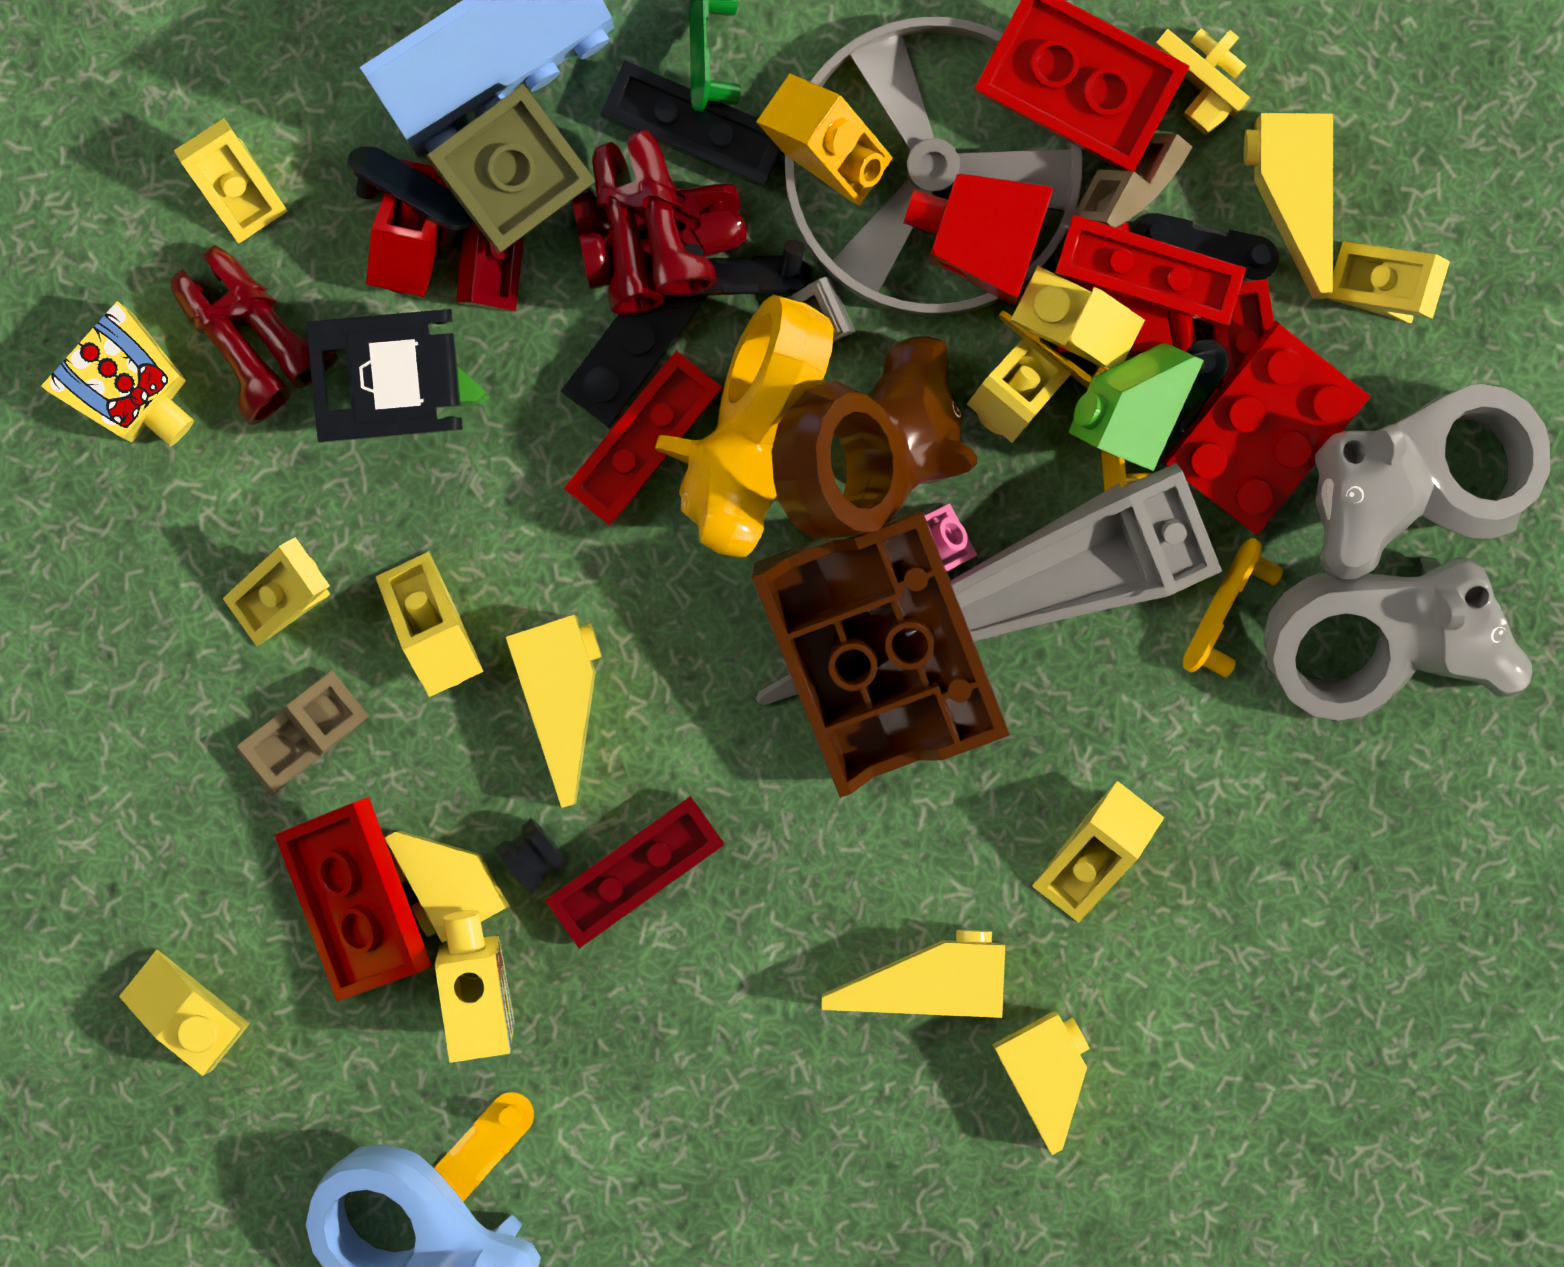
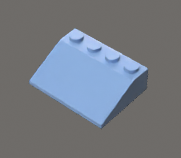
M462 0L362 65L360 69L418 157L427 150L429 153L455 135L459 129L478 118L522 84L527 86L531 92H534L553 81L560 74L557 66L577 53L582 60L595 54L609 43L610 39L607 33L615 27L612 16L603 0Z

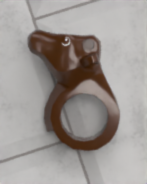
M916 336L897 341L891 346L885 358L882 377L867 395L838 381L821 382L805 391L788 409L778 423L771 453L773 479L778 502L794 526L808 536L820 538H840L876 532L892 520L907 500L911 490L918 484H933L969 472L977 465V455L970 447L960 442L961 424L964 416L956 403L948 383V349L946 343L943 340L930 336ZM834 433L841 443L846 459L847 481L843 494L836 484L831 468V443Z

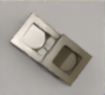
M1154 133L1135 171H1097L1074 215L1112 227H1118L1127 222L1149 205L1168 185L1184 163L1192 146L1178 134Z
M332 670L287 704L282 712L237 745L234 751L268 793L273 796L369 718V715Z

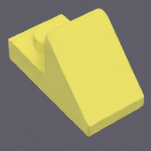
M225 118L174 150L181 164L238 244L288 212L243 141L237 137Z
M1343 241L1333 272V293L1327 298L1406 323H1412L1413 316L1433 319L1450 261L1437 254Z
M1037 266L1010 320L1011 323L1107 370L1125 361L1145 321L1102 290L1094 287L1091 292L1040 266Z
M296 537L277 547L223 597V600L257 647L330 595L327 590L330 585L320 573L314 560L308 556Z

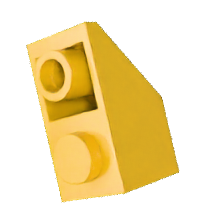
M789 73L756 121L784 154L849 201L859 206L873 186L880 180L884 170L893 158L841 95Z

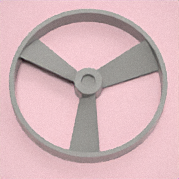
M950 17L909 18L888 23L855 38L838 50L810 81L822 87L843 64L851 58L853 59L910 149L906 164L908 180L833 260L821 248L806 223L795 187L794 160L785 154L786 192L792 217L807 249L829 276L847 291L877 307L899 314L918 317L954 316L982 309L1002 299L986 293L960 302L923 304L902 301L879 293L913 229L912 226L903 224L914 189L934 196H940L952 188L957 174L1044 185L1054 188L1048 208L1064 211V214L1048 246L1028 267L1022 285L1024 286L1031 280L1037 266L1043 268L1066 234L1079 199L1082 181V151L1080 147L1068 142L1069 149L957 153L955 148L947 141L934 138L903 36L918 33H948L972 38L996 48L1003 33L985 25Z

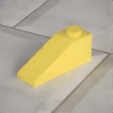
M1261 113L1254 122V130H1245L1244 164L1245 166H1254V182L1312 298L1326 299L1333 293V114Z
M571 615L506 637L561 808L574 805L577 802L596 673L592 660L602 657L591 623L580 627L577 616Z
M956 930V941H939L823 993L821 1009L1002 1018L1005 945L999 942H992V931Z

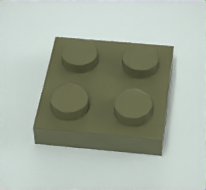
M524 84L426 156L428 162L498 255L596 182Z

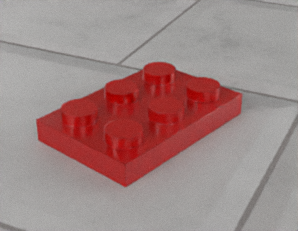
M1021 0L981 74L974 92L1123 171H1135L1190 66L1066 0Z
M1275 320L1162 461L1167 466L1176 463L1183 471L1187 482L1257 536L1316 464L1315 453L1333 434L1340 433L1346 428L1371 396Z
M369 797L274 834L337 1002L432 967Z

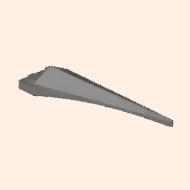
M1174 463L1122 488L1119 484L1113 486L951 580V584L975 642L1066 618L1167 597L1218 574L1222 570L1184 473ZM791 674L759 691L756 696L758 704L766 705L797 695L798 692Z

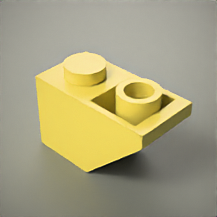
M397 831L385 837L390 847L389 852L401 884L408 880L419 900L411 908L418 923L428 937L437 933L442 943L447 941L443 917L450 913L477 910L482 922L509 907L507 900L481 854L403 831Z

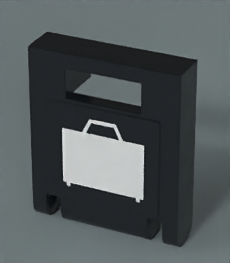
M452 309L307 321L318 442L325 443L463 430L462 417L448 416L442 419L437 417V408L461 406L454 333L430 335L429 325L431 324L443 325L453 322ZM346 351L351 409L329 411L323 352Z

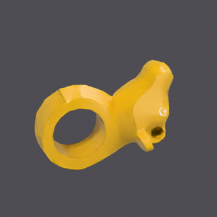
M773 294L763 301L753 314L738 341L731 360L721 396L718 424L714 432L701 440H688L666 435L658 436L655 446L657 451L688 464V469L682 479L679 491L681 511L698 525L700 543L718 554L743 558L747 557L754 550L764 530L765 515L775 499L778 500L773 479L771 453L778 423L802 394L821 383L826 374L832 352L834 329L828 317L806 303Z

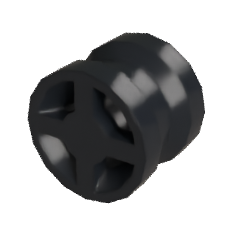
M532 818L522 825L521 834L513 841H502L494 848L511 873L531 894L541 886L542 877L550 870L560 871L569 863L555 843Z

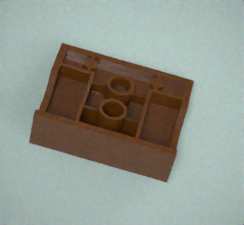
M923 511L894 518L876 532L840 538H821L755 562L752 580L840 798L852 794L878 775L916 761H942L1010 736Z

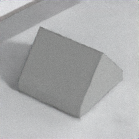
M820 278L787 298L806 303L828 317L834 329L833 342L856 333L831 278Z

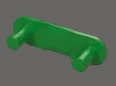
M690 0L691 104L694 111L702 112L707 101L732 105L739 103L741 96L740 84L711 80L710 49H707V20L709 12L734 16L737 12L738 0Z

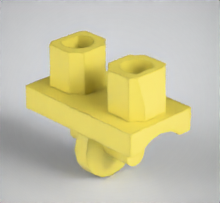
M1201 28L1190 42L1207 55L1204 59L1167 29L1154 47L1190 66L1184 77L1196 86L1201 93L1186 109L1183 116L1199 131L1207 135L1220 125L1228 115L1235 118L1250 99L1246 93L1215 68L1219 65L1234 79L1243 71L1246 65L1229 51L1239 37L1229 30L1218 42Z

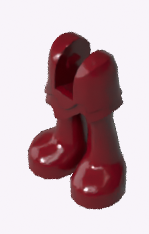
M649 130L634 132L627 139L628 153L636 179L634 182L631 181L629 169L622 152L613 142L604 143L596 147L592 156V166L596 180L595 188L598 195L597 205L605 208L610 226L614 274L608 289V301L611 311L615 314H634L651 310L664 302L663 294L675 296L694 294L704 291L717 283L715 269L711 261L706 257L688 252L680 239L673 212V206L681 208L675 193L678 190L670 178L661 147ZM634 208L644 212L652 255L653 273L649 269L644 257Z
M713 184L677 189L678 191L675 193L681 208L673 206V212L678 233L684 246L696 244L702 248L703 257H709L735 249L746 240L747 227L743 217L737 213L740 210L741 202L738 191L733 184ZM592 187L587 188L572 200L589 289L610 285L614 274L609 221L605 208L597 205L598 195ZM634 208L639 236L647 234L644 212ZM640 238L646 263L650 266L652 265V255L649 238Z
M214 245L203 252L202 256L211 266L214 276L219 282L223 281L230 291L212 305L205 297V291L202 287L194 282L183 269L171 278V289L189 322L193 323L198 332L204 333L214 343L232 368L240 383L238 399L240 413L248 424L255 425L266 420L284 406L290 398L291 391L256 353L235 324L250 325L273 355L282 372L296 388H303L312 383L308 339L298 336L276 314L272 307L277 305L278 302L266 293L267 288L256 282L232 255ZM323 352L325 372L336 363L338 359L336 352Z

